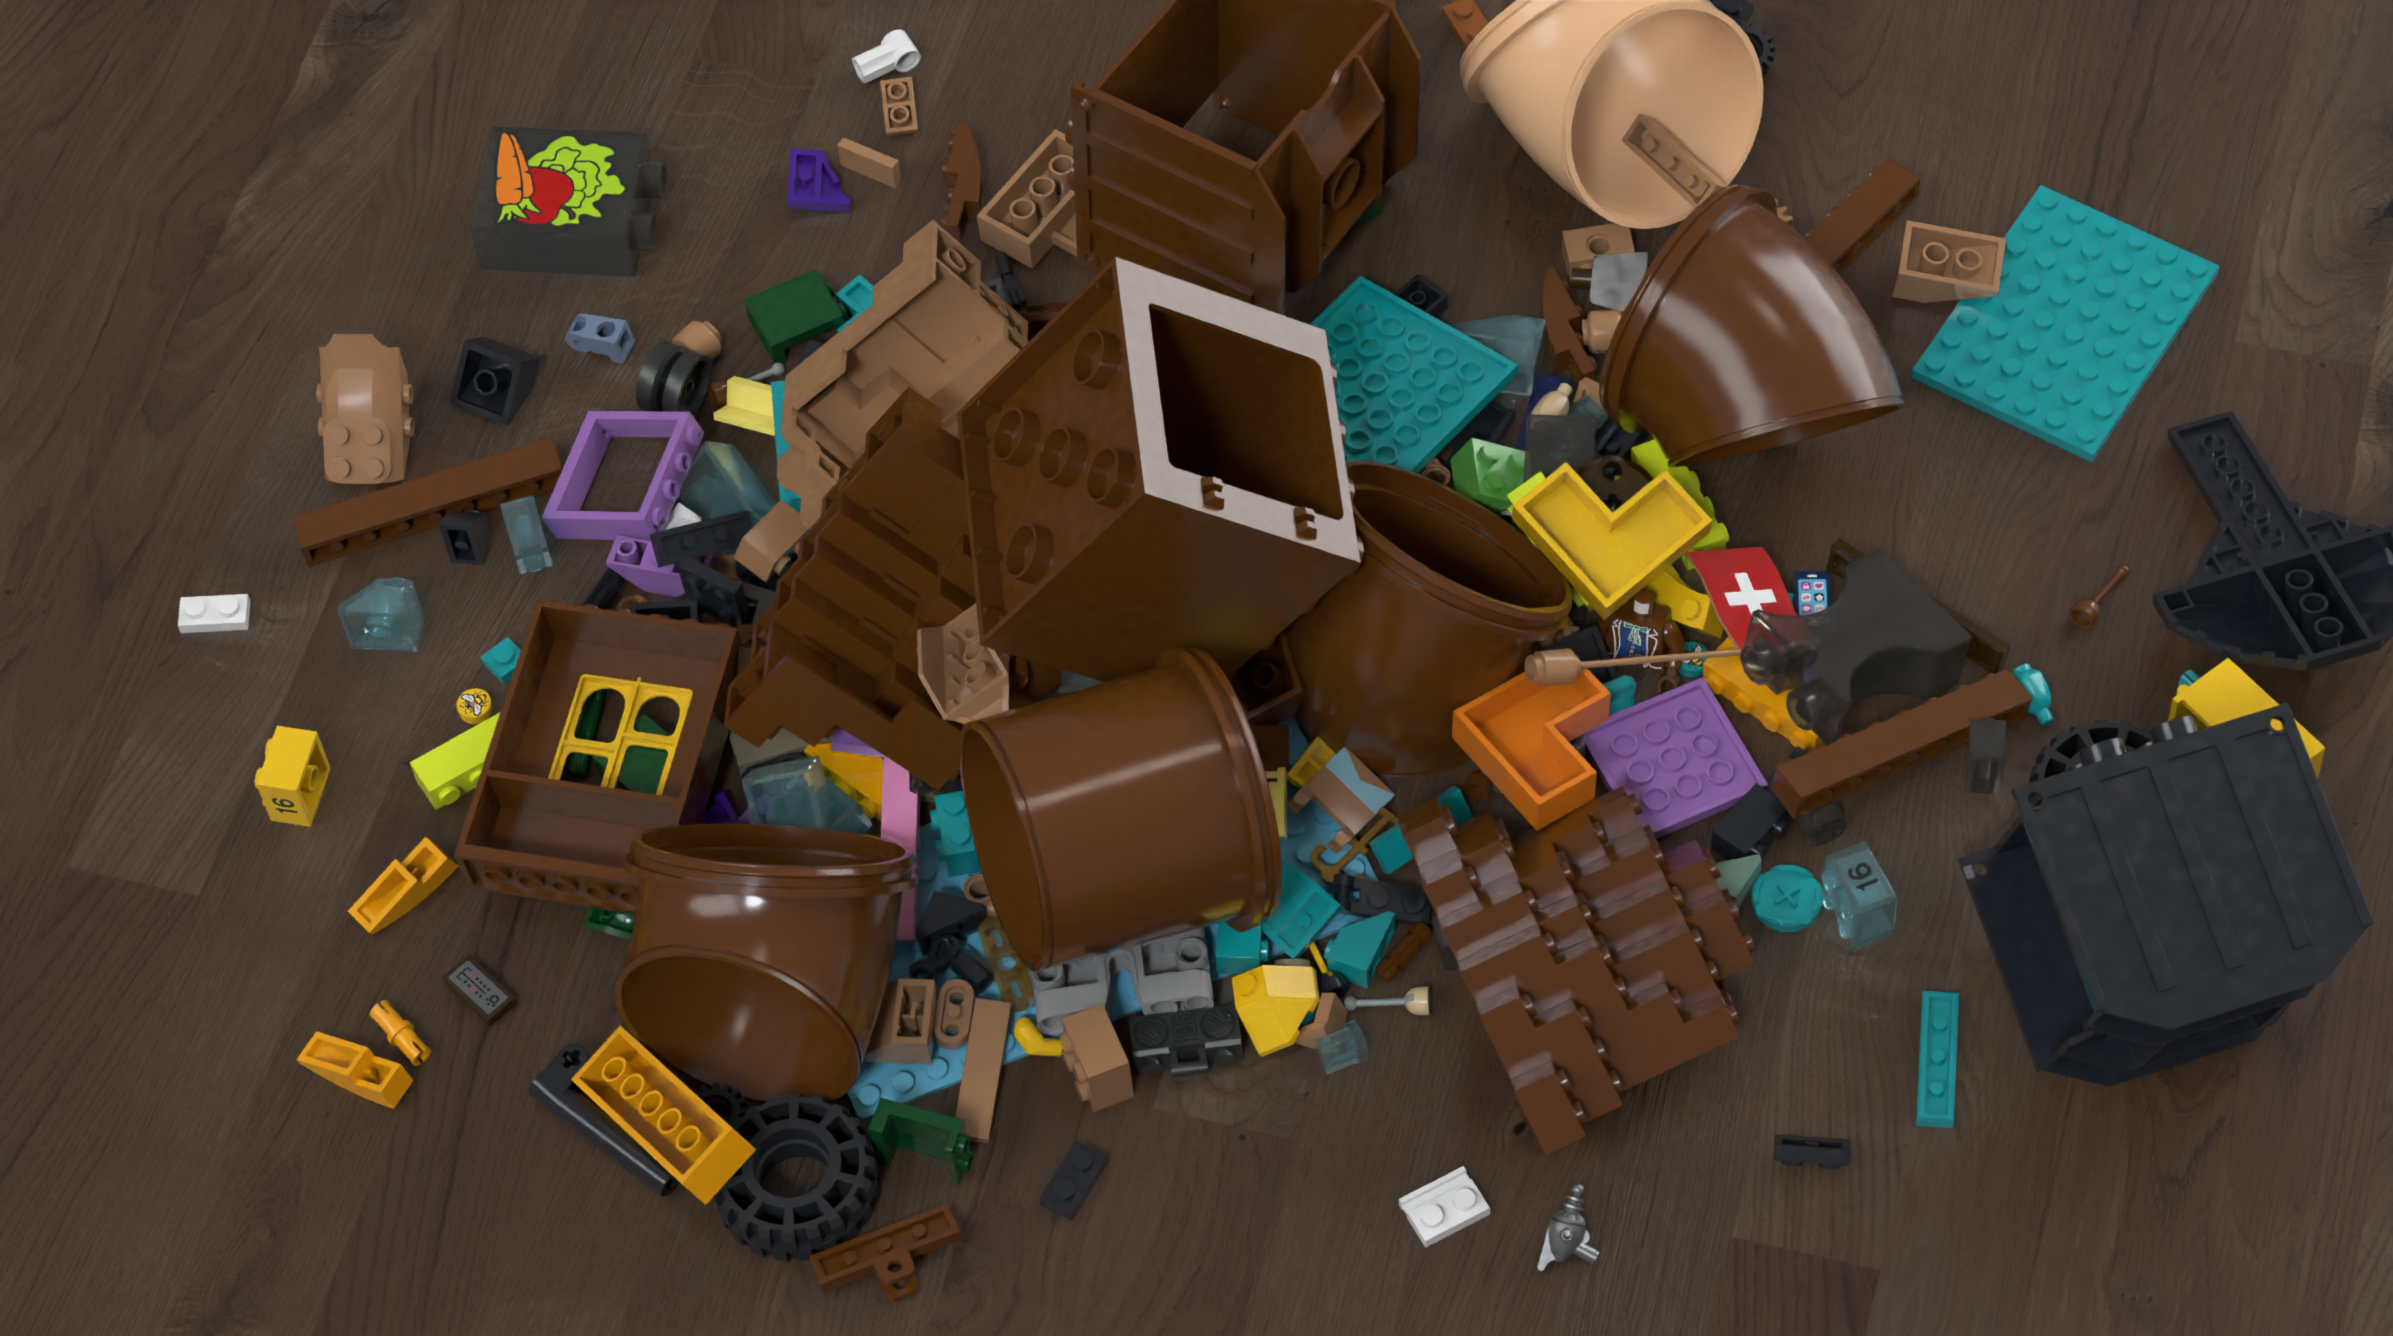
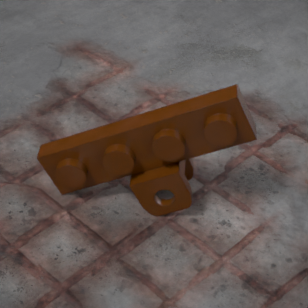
M946 1203L810 1255L809 1258L822 1292L875 1273L884 1296L889 1301L895 1302L916 1294L919 1290L912 1258L959 1241L962 1238L950 1207ZM902 1280L907 1282L906 1286L902 1289L893 1287V1284Z

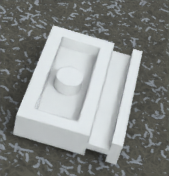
M1464 1166L1399 1199L1401 1210H1404L1408 1221L1425 1248L1490 1215L1489 1205L1473 1180L1468 1177Z

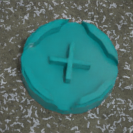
M1777 865L1756 878L1751 892L1752 909L1757 919L1766 927L1779 932H1797L1808 928L1818 919L1823 907V889L1820 883L1818 884L1817 880L1813 878V874L1807 869L1796 865Z

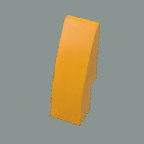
M425 837L402 863L395 859L348 912L373 935L408 913L427 898L459 865L436 843Z
M318 1031L315 1032L296 1059L301 1065L334 1084L392 1109L396 1107L414 1081L401 1064L374 1056L368 1047Z

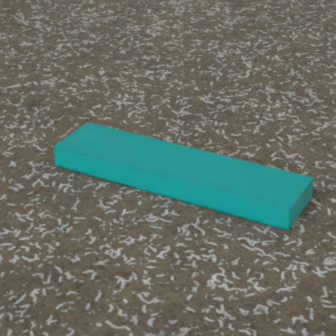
M1922 991L1916 1126L1953 1129L1959 993Z

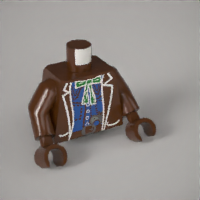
M1640 590L1634 595V598H1630L1605 620L1600 615L1595 619L1594 624H1597L1611 659L1684 653L1685 639L1677 624L1672 621L1671 610L1667 606L1654 603L1655 596L1652 592ZM1683 660L1633 664L1663 673L1667 668L1666 676L1662 677L1657 683V690L1660 694L1665 691L1666 680L1673 683L1674 689L1682 686V680L1677 675L1678 669L1681 670Z

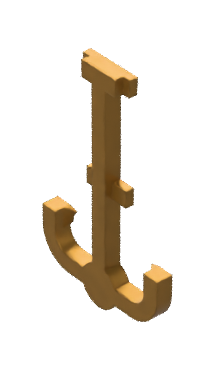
M1381 807L1378 810V814H1380L1382 819L1359 841L1352 838L1348 842L1352 848L1334 866H1326L1318 860L1319 856L1327 850L1323 844L1319 843L1311 852V864L1314 869L1321 873L1322 881L1327 885H1332L1334 874H1340L1359 853L1365 856L1369 852V849L1366 848L1369 842L1375 839L1389 824L1394 826L1399 823L1398 818L1384 807ZM1358 873L1357 878L1367 879L1365 876Z

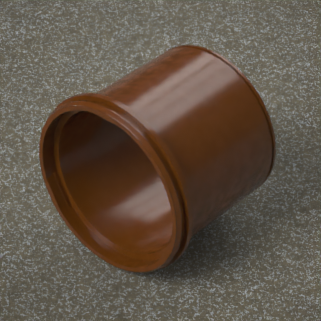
M1180 647L1166 649L1158 656L1155 668L970 721L963 726L959 744L960 773L974 847L986 887L1001 926L1016 955L1030 971L1038 972L1225 922L1235 931L1246 932L1255 929L1259 923L1266 922L1278 909L1282 891V860L1277 821L1266 773L1240 701L1220 666L1207 652L1190 647L1185 649Z

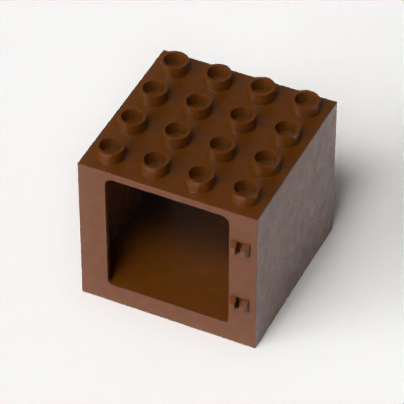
M1114 257L957 412L980 646L1102 682H1109L1155 668L1158 656L1166 649L1174 647L1185 649L1190 647L1207 652L1217 662L1230 682L1235 671L1258 651L1267 650L1273 644L1276 636L1301 614L1305 615L1311 612L1316 606L1318 599L1342 578L1352 576L1362 562L1364 546L1361 538L1356 535L1352 509L1355 487L1353 481L1347 476L1343 450L1346 428L1343 421L1339 420L1334 391L1337 381V370L1335 365L1330 363L1325 330Z

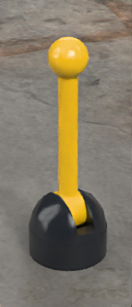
M1313 942L1309 948L1322 973L1318 979L1320 995L1322 993H1335L1340 999L1347 994L1349 987L1340 973L1328 971L1315 942Z

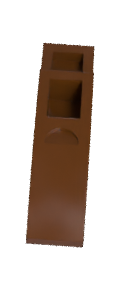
M958 121L956 133H951L949 137V159H944L942 165V178L947 179L949 191L948 205L950 207L949 211L944 212L942 215L941 227L962 244L967 220L977 221V215L983 209L984 192L980 160L975 141L966 123Z
M1553 266L1547 269L1542 295L1543 333L1550 360L1556 373L1569 369L1577 385L1585 377L1595 381V375H1598V367L1593 356L1588 357L1584 351L1585 345L1580 334V321L1584 319L1582 309L1578 302L1573 303L1566 279L1564 277L1560 278Z

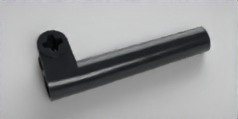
M571 1043L565 1045L548 1066L532 1081L529 1087L530 1096L662 1197L670 1195L680 1182L609 1115L581 1094L582 1090L571 1079L591 1056L579 1044ZM576 1062L580 1064L578 1067L574 1066Z

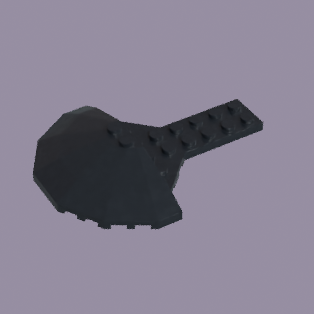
M2233 411L2168 429V440L2220 523L2215 539L2207 546L2199 560L2196 572L2190 576L2187 583L2153 593L2152 603L2168 630L2225 660L2229 658L2234 663L2309 671L2378 651L2393 637V525L2379 527L2369 524L2365 528L2349 523L2348 517L2324 510L2320 514L2303 510L2302 504L2289 501Z

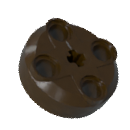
M1608 455L1604 458L1593 460L1576 471L1579 477L1612 513L1653 480V477L1643 467L1616 455ZM1606 468H1614L1620 473L1621 477L1610 481L1602 475V472Z

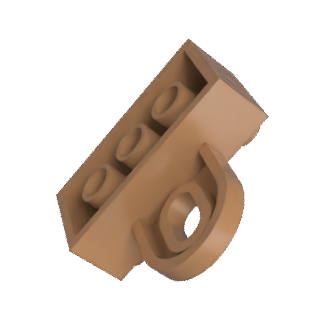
M1055 129L977 215L981 241L1006 253L1008 256L1032 269L1054 244L1077 257L1075 192L1067 187L1068 174L1074 163L1073 146L1066 142L1065 134Z

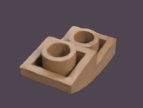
M912 77L880 81L886 136L918 132Z

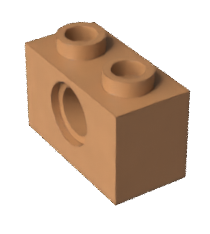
M1616 223L1562 231V253L1569 282H1571L1572 268L1592 269L1593 258L1596 255L1635 253L1629 227Z

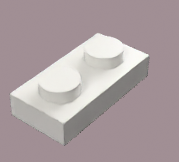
M249 595L181 597L178 618L180 633L248 630L251 604Z

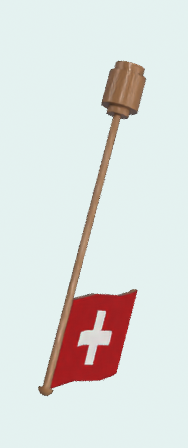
M1762 547L1686 552L1685 556L1699 574L1715 614L1736 649L1580 662L1579 657L1569 648L1536 651L1534 655L1527 656L1525 674L1529 683H1536L1540 687L1573 684L1576 677L1579 676L1581 669L1802 650H1812L1814 653H1817L1821 649V643L1817 639H1812L1794 610L1778 569Z

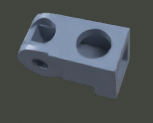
M581 313L575 317L565 336L566 343L577 351H591L592 353L607 355L612 362L622 364L635 342L627 320Z

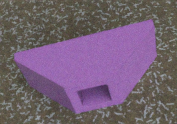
M616 535L606 561L609 568L643 591L672 597L685 594L678 570L679 563L658 568L651 541ZM714 554L693 560L711 568Z

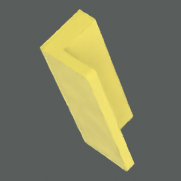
M736 376L728 379L727 405L714 412V420L775 436L771 385Z

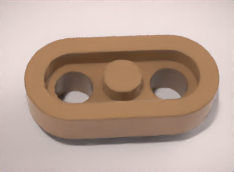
M949 980L941 986L938 992L933 1030L937 1043L945 1049L954 1050L961 1048L969 1039L975 995L972 986L965 980ZM955 999L963 1000L961 1004H952ZM950 1031H957V1032H959V1033H958L957 1035H955V1036H948V1035H947Z

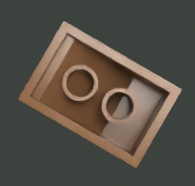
M1907 220L1899 247L1892 297L1929 303L1997 296L2006 238Z

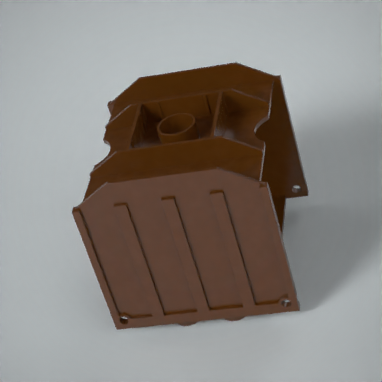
M1169 0L1090 90L1085 88L1084 82L1078 79L1071 85L1072 117L1066 129L1065 140L1073 146L1074 163L1068 174L1067 187L1075 192L1077 263L1099 273L1114 257H1118L1285 316V297L1289 292H1297L1320 274L1322 262L1360 216L1382 199V184L1385 185L1390 177L1417 156L1421 55L1395 9L1396 0ZM1212 93L1214 107L1221 109L1223 106L1231 110V115L1278 136L1257 162L1183 129L1185 124Z

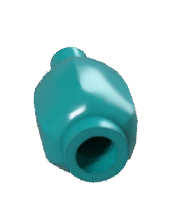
M2023 664L2015 668L2011 673L2032 697L2028 713L2036 715L2042 727L2052 724L2055 720L2049 710L2051 706V693L2042 673L2039 670L2032 669L2030 664Z

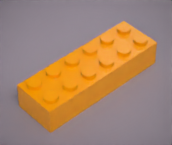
M621 1025L571 1079L705 1205L756 1150Z

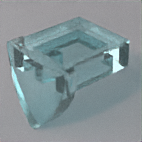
M1355 1019L1343 1023L1344 1029L1316 1039L1321 1065L1326 1074L1368 1060L1367 1042Z

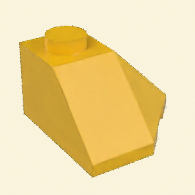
M1262 965L1232 977L1236 1010L1258 1054L1263 1057L1293 1045L1301 1033L1298 1027L1307 1012L1313 1013L1320 1001L1316 970L1313 967Z

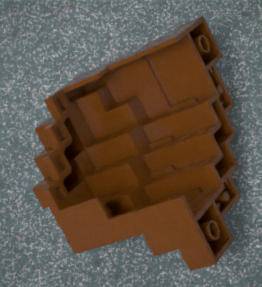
M910 387L899 396L866 433L865 452L822 498L821 517L800 539L798 559L777 581L775 601L754 623L750 663L728 686L724 727L759 748L768 738L770 740L773 739L781 727L815 747L823 738H829L837 726H839L939 790L947 781H953L960 773L959 744L964 724L957 721L943 720L918 676L917 631L920 628L946 625L976 603L960 440L943 429L941 424L942 409ZM1014 655L1010 657L1009 710L1040 702L1048 694L1053 695L1062 683L1061 669Z
M1623 786L1585 803L1538 831L1532 828L1513 838H1510V833L1502 817L1495 820L1491 810L1456 826L1455 819L1448 805L1441 807L1437 798L1431 799L1397 816L1402 836L1418 866L1423 888L1439 919L1441 930L1457 960L1460 973L1474 999L1479 1017L1511 1079L1514 1093L1545 1155L1586 1137L1583 1124L1622 1106L1620 1092L1740 1037L1735 1025L1741 1023V1020L1722 979L1754 965L1755 963L1750 953L1755 951L1756 947L1748 931L1740 933L1735 921L1741 919V916L1728 889L1726 888L1722 891L1719 889L1715 879L1722 876L1709 848L1706 847L1701 850L1695 839L1663 854L1650 825L1642 827L1637 815L1643 813L1635 794L1627 796Z

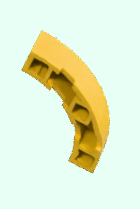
M1615 475V479H1614V480L1619 479L1621 476H1616V475ZM1672 564L1641 589L1648 590L1654 594V603L1667 606L1671 610L1672 620L1704 635L1721 639L1724 628L1715 614L1708 595L1698 593L1686 585L1679 578Z

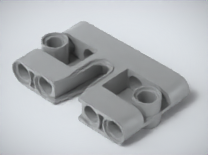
M1205 927L1038 972L1031 971L1037 1028L1042 1033L1049 1035L1064 1033L1062 1018L1101 1003L1110 1019L1113 1002L1112 977L1118 971H1128L1132 974L1134 992L1144 1016L1214 1007Z

